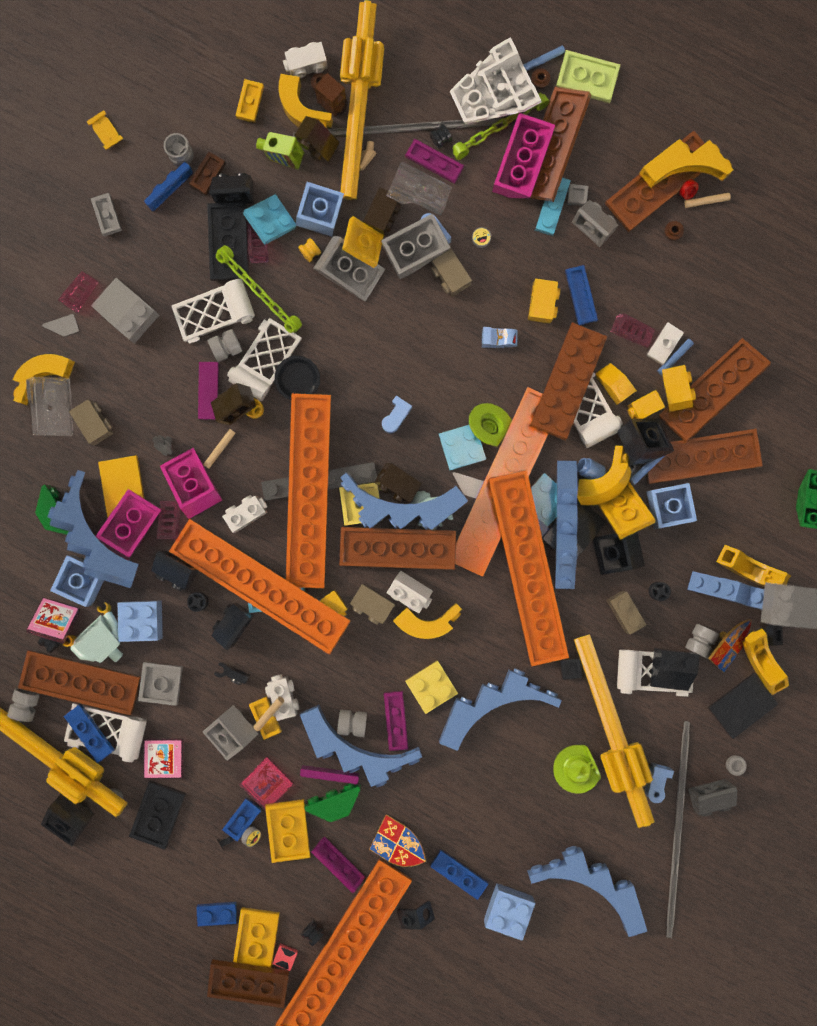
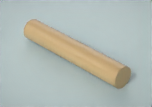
M730 193L685 200V208L728 201L731 196Z
M228 430L203 465L210 469L236 434L234 431Z
M278 697L253 726L256 731H260L284 703L282 697Z

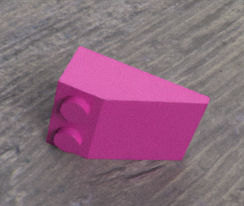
M194 448L160 466L180 509L188 519L222 501L216 486Z
M128 489L95 537L106 548L129 561L161 512V509Z

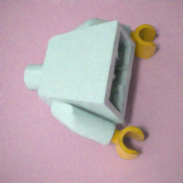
M104 602L106 605L104 611H102L100 606L97 607V611L103 613L104 616L100 615L77 638L74 635H67L71 640L70 644L68 641H63V646L71 647V651L80 660L101 663L109 657L114 662H117L122 657L123 653L117 649L120 645V642H118V621L113 613L110 612L111 605Z

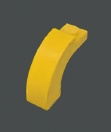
M280 74L279 96L284 112L290 121L299 127L305 116L318 119L325 127L332 128V113L308 109L299 101L300 77Z
M54 354L39 355L31 358L14 375L13 380L18 382L19 386L14 390L13 401L28 405L33 388L42 377L55 375L69 380L75 362Z
M615 446L612 467L607 474L598 479H579L577 498L581 505L605 503L619 495L627 486L632 472L628 464L629 456L623 446Z
M724 545L716 561L733 573L765 587V582L787 585L791 577L788 573L760 563L742 551Z
M455 603L440 618L433 621H425L418 618L406 607L393 621L401 630L413 637L432 639L452 630L453 627L448 622L450 620L454 622L461 615L460 611L462 609Z
M760 629L751 632L745 637V641L742 642L744 650L756 674L771 695H774L789 686L788 676L774 659L768 646L765 631Z

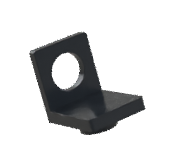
M430 901L425 902L417 909L397 910L401 929L421 930L435 920ZM425 908L428 910V918L426 920L423 918Z

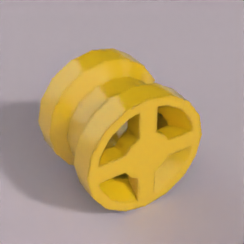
M311 238L307 239L306 244L298 246V249L309 263L313 260L314 256L321 254L320 249Z
M254 398L256 407L246 415L252 419H257L263 415L264 406L258 399Z

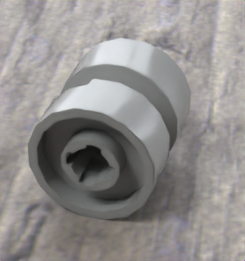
M173 133L166 137L164 150L171 162L178 167L184 162L189 165L193 160L194 153L186 137L180 133Z
M233 329L223 332L222 337L217 335L208 339L209 346L218 363L227 359L229 354L234 356L243 352Z
M696 624L692 632L694 637L689 638L685 648L708 659L712 652L711 645L716 644L720 635L702 625Z
M19 688L14 689L12 696L14 704L10 705L7 716L22 722L33 721L35 714L33 706L38 704L40 694Z
M340 709L337 735L348 736L352 732L354 736L364 738L367 712L359 711L353 715L351 710Z

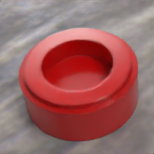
M693 179L687 180L680 188V196L686 200L694 197L699 188L698 183Z

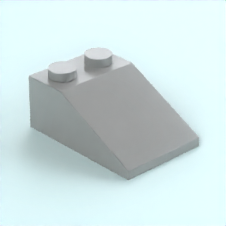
M433 214L381 240L382 247L399 279L419 270L450 249Z
M333 236L313 269L366 302L385 269L379 264L372 268L342 250L344 239Z
M117 278L112 281L91 305L134 344L159 317L156 311Z
M765 582L761 622L817 629V589Z

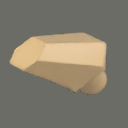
M367 141L366 150L362 151L360 171L364 170L376 155L374 142Z

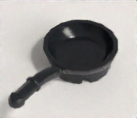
M291 356L284 359L278 365L275 372V385L278 392L289 400L292 398V393L315 394L320 385V373L317 366L310 359L304 356Z

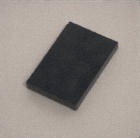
M752 673L708 708L728 735L734 739L779 704L758 676Z
M150 780L129 837L165 850L186 793Z

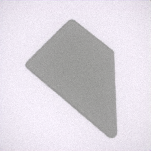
M73 314L42 324L43 327L64 337L79 332Z
M453 472V476L462 493L466 496L477 498L484 481Z

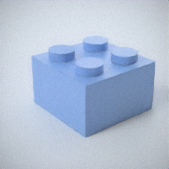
M307 182L297 213L296 226L332 237L344 193Z
M689 483L646 491L650 512L655 518L654 529L697 521Z
M67 555L50 591L84 607L92 606L104 580L85 575L86 568L82 567L84 560L75 555Z
M162 600L118 603V642L158 641L163 639Z
M496 883L484 918L485 928L523 941L535 906L533 896Z

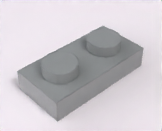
M106 193L91 198L102 235L105 237L122 231L111 195Z

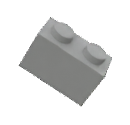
M591 200L577 211L572 221L577 228L599 247L618 227L616 220L611 215H606L602 211L601 206L596 202L593 203Z
M234 705L202 731L227 761L258 735L253 725L244 718L241 711Z

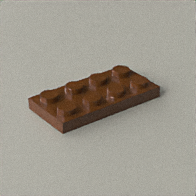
M212 959L207 997L284 1008L289 970Z

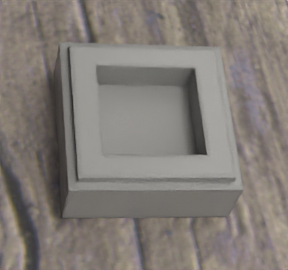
M570 184L567 205L583 206L587 203L589 186Z

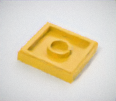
M352 216L349 219L342 250L374 268L378 265L382 246L381 240H383L384 235Z

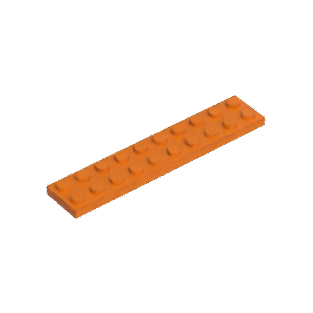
M527 387L456 541L455 564L482 577L501 538L488 479L527 470L529 477L548 436V433L530 426L543 394Z
M292 393L286 580L299 588H325L331 395Z
M527 470L489 478L530 665L536 666L569 658Z
M191 519L188 520L169 550L170 553L328 654H331L351 620Z
M379 858L275 1026H322L411 884L412 878Z

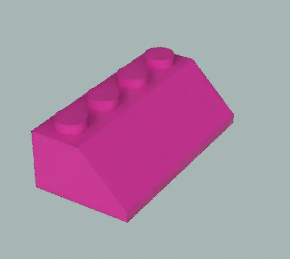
M522 113L518 114L492 192L509 198L531 197L555 128L554 124Z

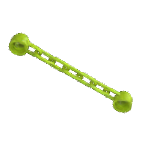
M538 93L542 102L523 114L527 115L533 108H536L537 111L543 110L548 106L549 99L545 94ZM518 113L498 120L489 129L472 136L466 143H456L452 148L456 159H463L469 153L468 148L485 141L492 133L506 128L510 122L517 119ZM502 122L504 126L497 129L496 125ZM481 135L482 139L476 142L474 138Z
M222 246L218 249L216 253L217 260L220 263H226L261 298L270 310L285 323L284 327L287 332L295 333L302 327L298 317L294 315L289 317L255 283L246 271L233 260L234 254L231 248ZM238 268L243 272L242 275L236 271ZM256 287L261 291L260 294L255 290ZM274 305L280 310L278 313L273 309Z

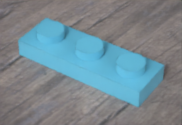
M562 178L554 202L544 201L535 231L551 236L554 235L571 180Z

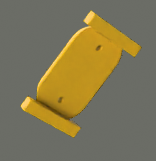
M103 110L88 120L87 123L89 126L92 124L93 130L105 145L103 147L105 150H108L123 140L121 135H118L110 120L105 117L106 112Z

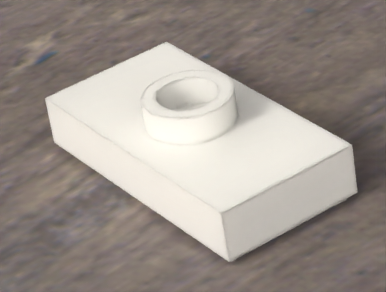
M666 323L647 356L664 365L684 332L670 323Z

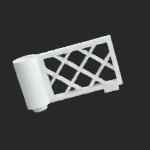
M242 279L229 281L224 286L172 305L184 342L188 341L189 344L200 341V336L234 323H250L255 316ZM222 292L224 296L222 304L219 305L213 302L215 295ZM202 299L208 302L204 312L195 308L198 301ZM211 304L220 307L216 317L207 314ZM184 306L190 308L186 319L181 317L178 311L179 308ZM223 309L229 311L232 319L225 322L219 320ZM193 311L202 314L198 324L189 321ZM206 316L214 319L212 326L209 328L201 326ZM191 323L197 326L194 334L187 336L185 331L187 324Z
M270 318L268 321L263 320L258 328L260 333L239 365L232 367L227 374L230 383L249 386L253 397L261 402L265 399L275 381V366L282 362L274 363L272 353L283 351L284 359L291 357L302 340L300 336L293 332H287L285 327ZM270 325L278 329L279 335L268 337L267 330ZM290 336L295 339L292 346L284 347L282 338ZM280 338L282 348L271 350L269 341ZM267 341L269 351L258 353L256 347L258 343ZM270 354L272 363L261 366L259 356ZM257 357V367L250 368L245 365L249 358ZM273 367L274 374L270 380L263 376L262 369Z
M594 372L590 379L591 385H588L587 388L595 391L594 400L586 397L582 399L593 403L591 412L580 410L579 407L573 422L586 448L618 433L621 426H623L621 418L612 413L593 377L596 375ZM595 404L603 406L606 413L601 416L593 414ZM578 413L588 415V422L580 426L577 421Z
M619 650L617 689H621L620 693L632 694V690L676 692V696H688V693H693V683L689 691L651 687L650 683L647 686H641V678L646 673L651 678L649 670L652 669L653 665L651 663L645 668L642 664V656H650L653 660L654 652Z
M73 703L71 710L79 704ZM82 705L91 718L96 714L102 715L105 722L99 725L98 728L107 724L112 734L107 736L106 739L114 736L117 741L116 749H114L115 751L112 754L119 755L125 762H134V760L138 759L146 727V719ZM115 718L122 720L121 728L115 731L110 722ZM68 723L64 742H68L67 746L85 747L80 738H71L73 729Z

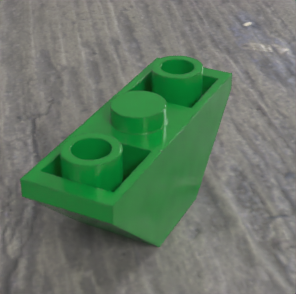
M808 469L798 490L796 511L800 527L817 529V470Z
M43 485L35 514L45 530L67 535L68 531L50 526L51 518H48L51 506L55 507L57 501H60L58 498L60 494L54 486Z
M360 782L358 784L348 783L343 786L344 789L338 791L332 789L320 798L318 796L309 798L304 806L305 811L328 822L349 816L361 789Z

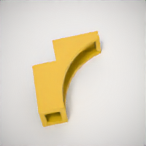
M679 139L646 164L639 174L652 188L663 179L682 172H702L723 181L731 174L733 168L730 161L722 156L719 147L710 140L691 154L688 145Z

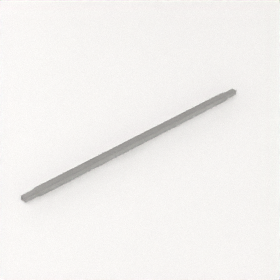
M502 118L488 119L470 124H465L463 120L368 126L364 127V134L438 129L441 124H444L447 129L491 126ZM347 128L328 130L333 136H346Z
M687 721L684 722L667 913L666 937L672 938L689 747L690 722Z

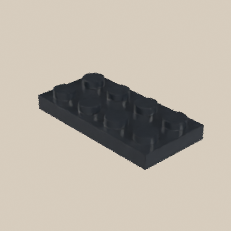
M245 202L207 204L211 281L240 279L226 263H220L217 260V250L222 246L231 248L234 254L233 260L249 275L247 219L243 214L246 209ZM239 268L236 270L240 275L243 274Z

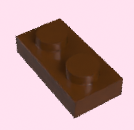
M208 152L189 185L207 195L210 191L212 177H217L221 173L226 162Z

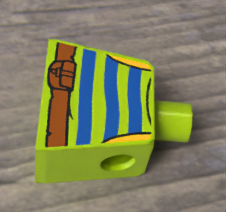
M269 132L266 139L259 137L256 143V148L263 150L269 160L299 170L304 151L296 137Z

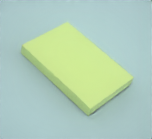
M566 50L556 87L589 91L592 99L610 103L620 64Z

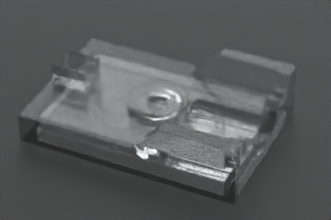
M401 161L386 196L402 204L413 202L441 216L452 186Z
M28 378L26 380L27 399L31 405L33 435L72 436L73 421L69 413L72 410L70 378ZM48 405L52 406V410L48 409Z

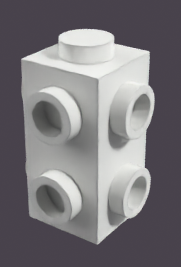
M311 42L307 46L301 48L293 47L285 52L286 60H283L286 72L290 71L291 76L302 78L306 74L320 73L328 68L322 42Z
M249 495L242 500L243 504L238 507L233 505L225 510L226 514L222 517L232 533L238 532L268 513L266 511L268 506L262 497L259 499L258 496L252 497V495Z
M400 571L388 589L387 594L394 600L405 604L410 610L420 613L423 607L427 609L432 599L429 597L433 591Z
M282 674L271 677V681L265 687L267 697H271L272 704L278 697L284 699V703L275 712L273 717L276 716L277 721L296 716L297 710H299V703L292 694L295 691L293 681L289 680L288 676L283 677Z

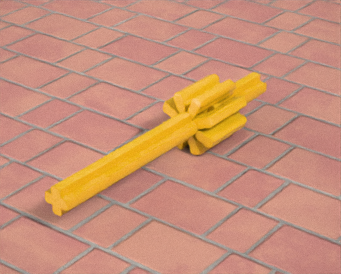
M371 1L360 2L356 36H353V39L346 38L343 41L340 78L344 84H351L340 192L344 193L343 198L346 200H357L368 88L381 85L384 44L380 41L374 42L373 39L377 4L371 3Z
M590 634L573 639L611 748L600 755L611 789L615 793L626 791L638 828L649 826L655 823L643 786L652 782L653 777L642 745L638 742L629 745L627 743Z
M0 708V731L51 768L46 779L50 786L74 804L82 802L88 796L115 817L123 812L128 803L99 782L104 772L102 766L76 747L68 749L63 755L22 723L7 716L8 713Z

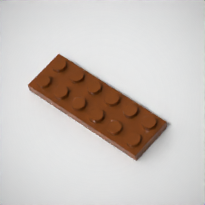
M554 87L543 121L554 124L555 128L530 198L554 202L592 96L589 91Z
M692 131L681 140L688 145L691 154L705 144L695 131ZM702 172L674 174L663 179L652 188L639 174L610 197L605 204L624 228L630 232L680 192L681 186L687 180L696 179Z
M573 322L571 323L530 424L531 427L566 441L607 336Z
M742 338L690 386V389L694 388L696 400H693L692 408L669 412V407H667L659 414V418L687 443L771 365V362Z
M757 429L692 438L687 443L684 440L673 441L671 444L674 451L665 455L646 476L647 483L653 484L762 467Z
M341 527L339 566L455 570L456 531Z
M28 650L18 688L131 716L141 677Z

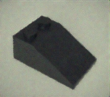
M577 498L578 558L605 525L606 521L590 506L581 505ZM557 520L542 536L543 542L555 553Z

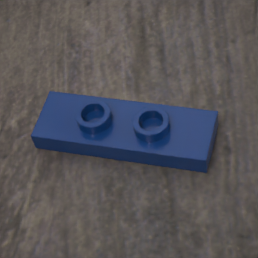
M184 162L175 171H171L162 184L154 187L153 192L144 200L145 204L152 211H155L193 174L190 166Z
M585 266L566 269L565 274L578 325L598 321Z
M82 704L77 705L64 716L97 763L115 751Z
M440 849L430 864L431 868L477 900L489 884L442 849Z

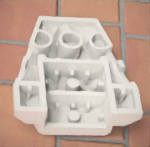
M511 37L494 46L489 51L490 55L483 62L480 60L476 64L477 68L470 75L466 74L450 90L465 124L525 112L542 102L526 72Z

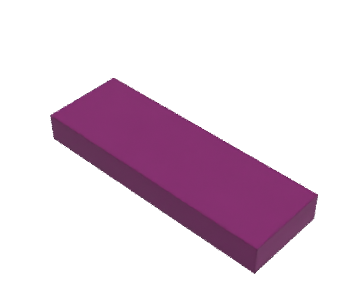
M415 138L405 154L406 158L454 184L464 168V165Z
M199 362L198 419L216 420L211 402L219 395V363Z
M403 691L384 692L389 751L408 749Z
M302 765L300 776L351 784H358L359 773L357 772L349 773V771L344 772L342 770Z
M325 836L311 851L352 893L358 889L365 879V876Z

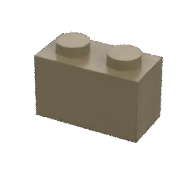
M452 249L432 260L431 271L436 278L439 277L442 281L441 286L446 294L449 293L453 297L471 285L472 280Z
M88 399L70 410L69 413L87 442L95 446L114 434L111 430L113 426L107 418L104 419L101 412L103 410L97 402Z
M364 584L361 585L350 603L353 606L352 610L360 615L362 613L369 616L368 620L376 625L379 622L381 624L385 622L395 603Z
M621 591L606 600L626 634L631 635L646 626L645 621L627 591Z

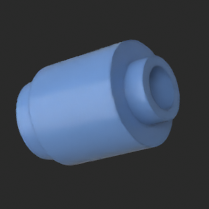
M582 458L577 464V471L587 479H598L606 474L605 466L590 458Z

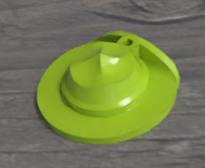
M490 403L477 405L469 415V426L473 434L480 441L496 447L504 439L512 422L506 411Z
M572 745L564 748L554 761L553 772L555 779L568 792L576 794L585 793L595 787L601 779L597 765L588 747L585 745Z

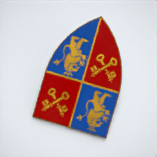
M752 620L742 621L728 633L723 631L719 634L722 640L708 659L721 672L724 673L742 649V642L745 641V637L749 634Z
M386 814L369 850L398 866L410 867L426 862L424 848L416 834L407 826Z

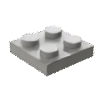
M143 662L138 701L177 706L183 666Z

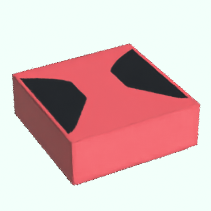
M280 943L272 964L291 971L298 950Z

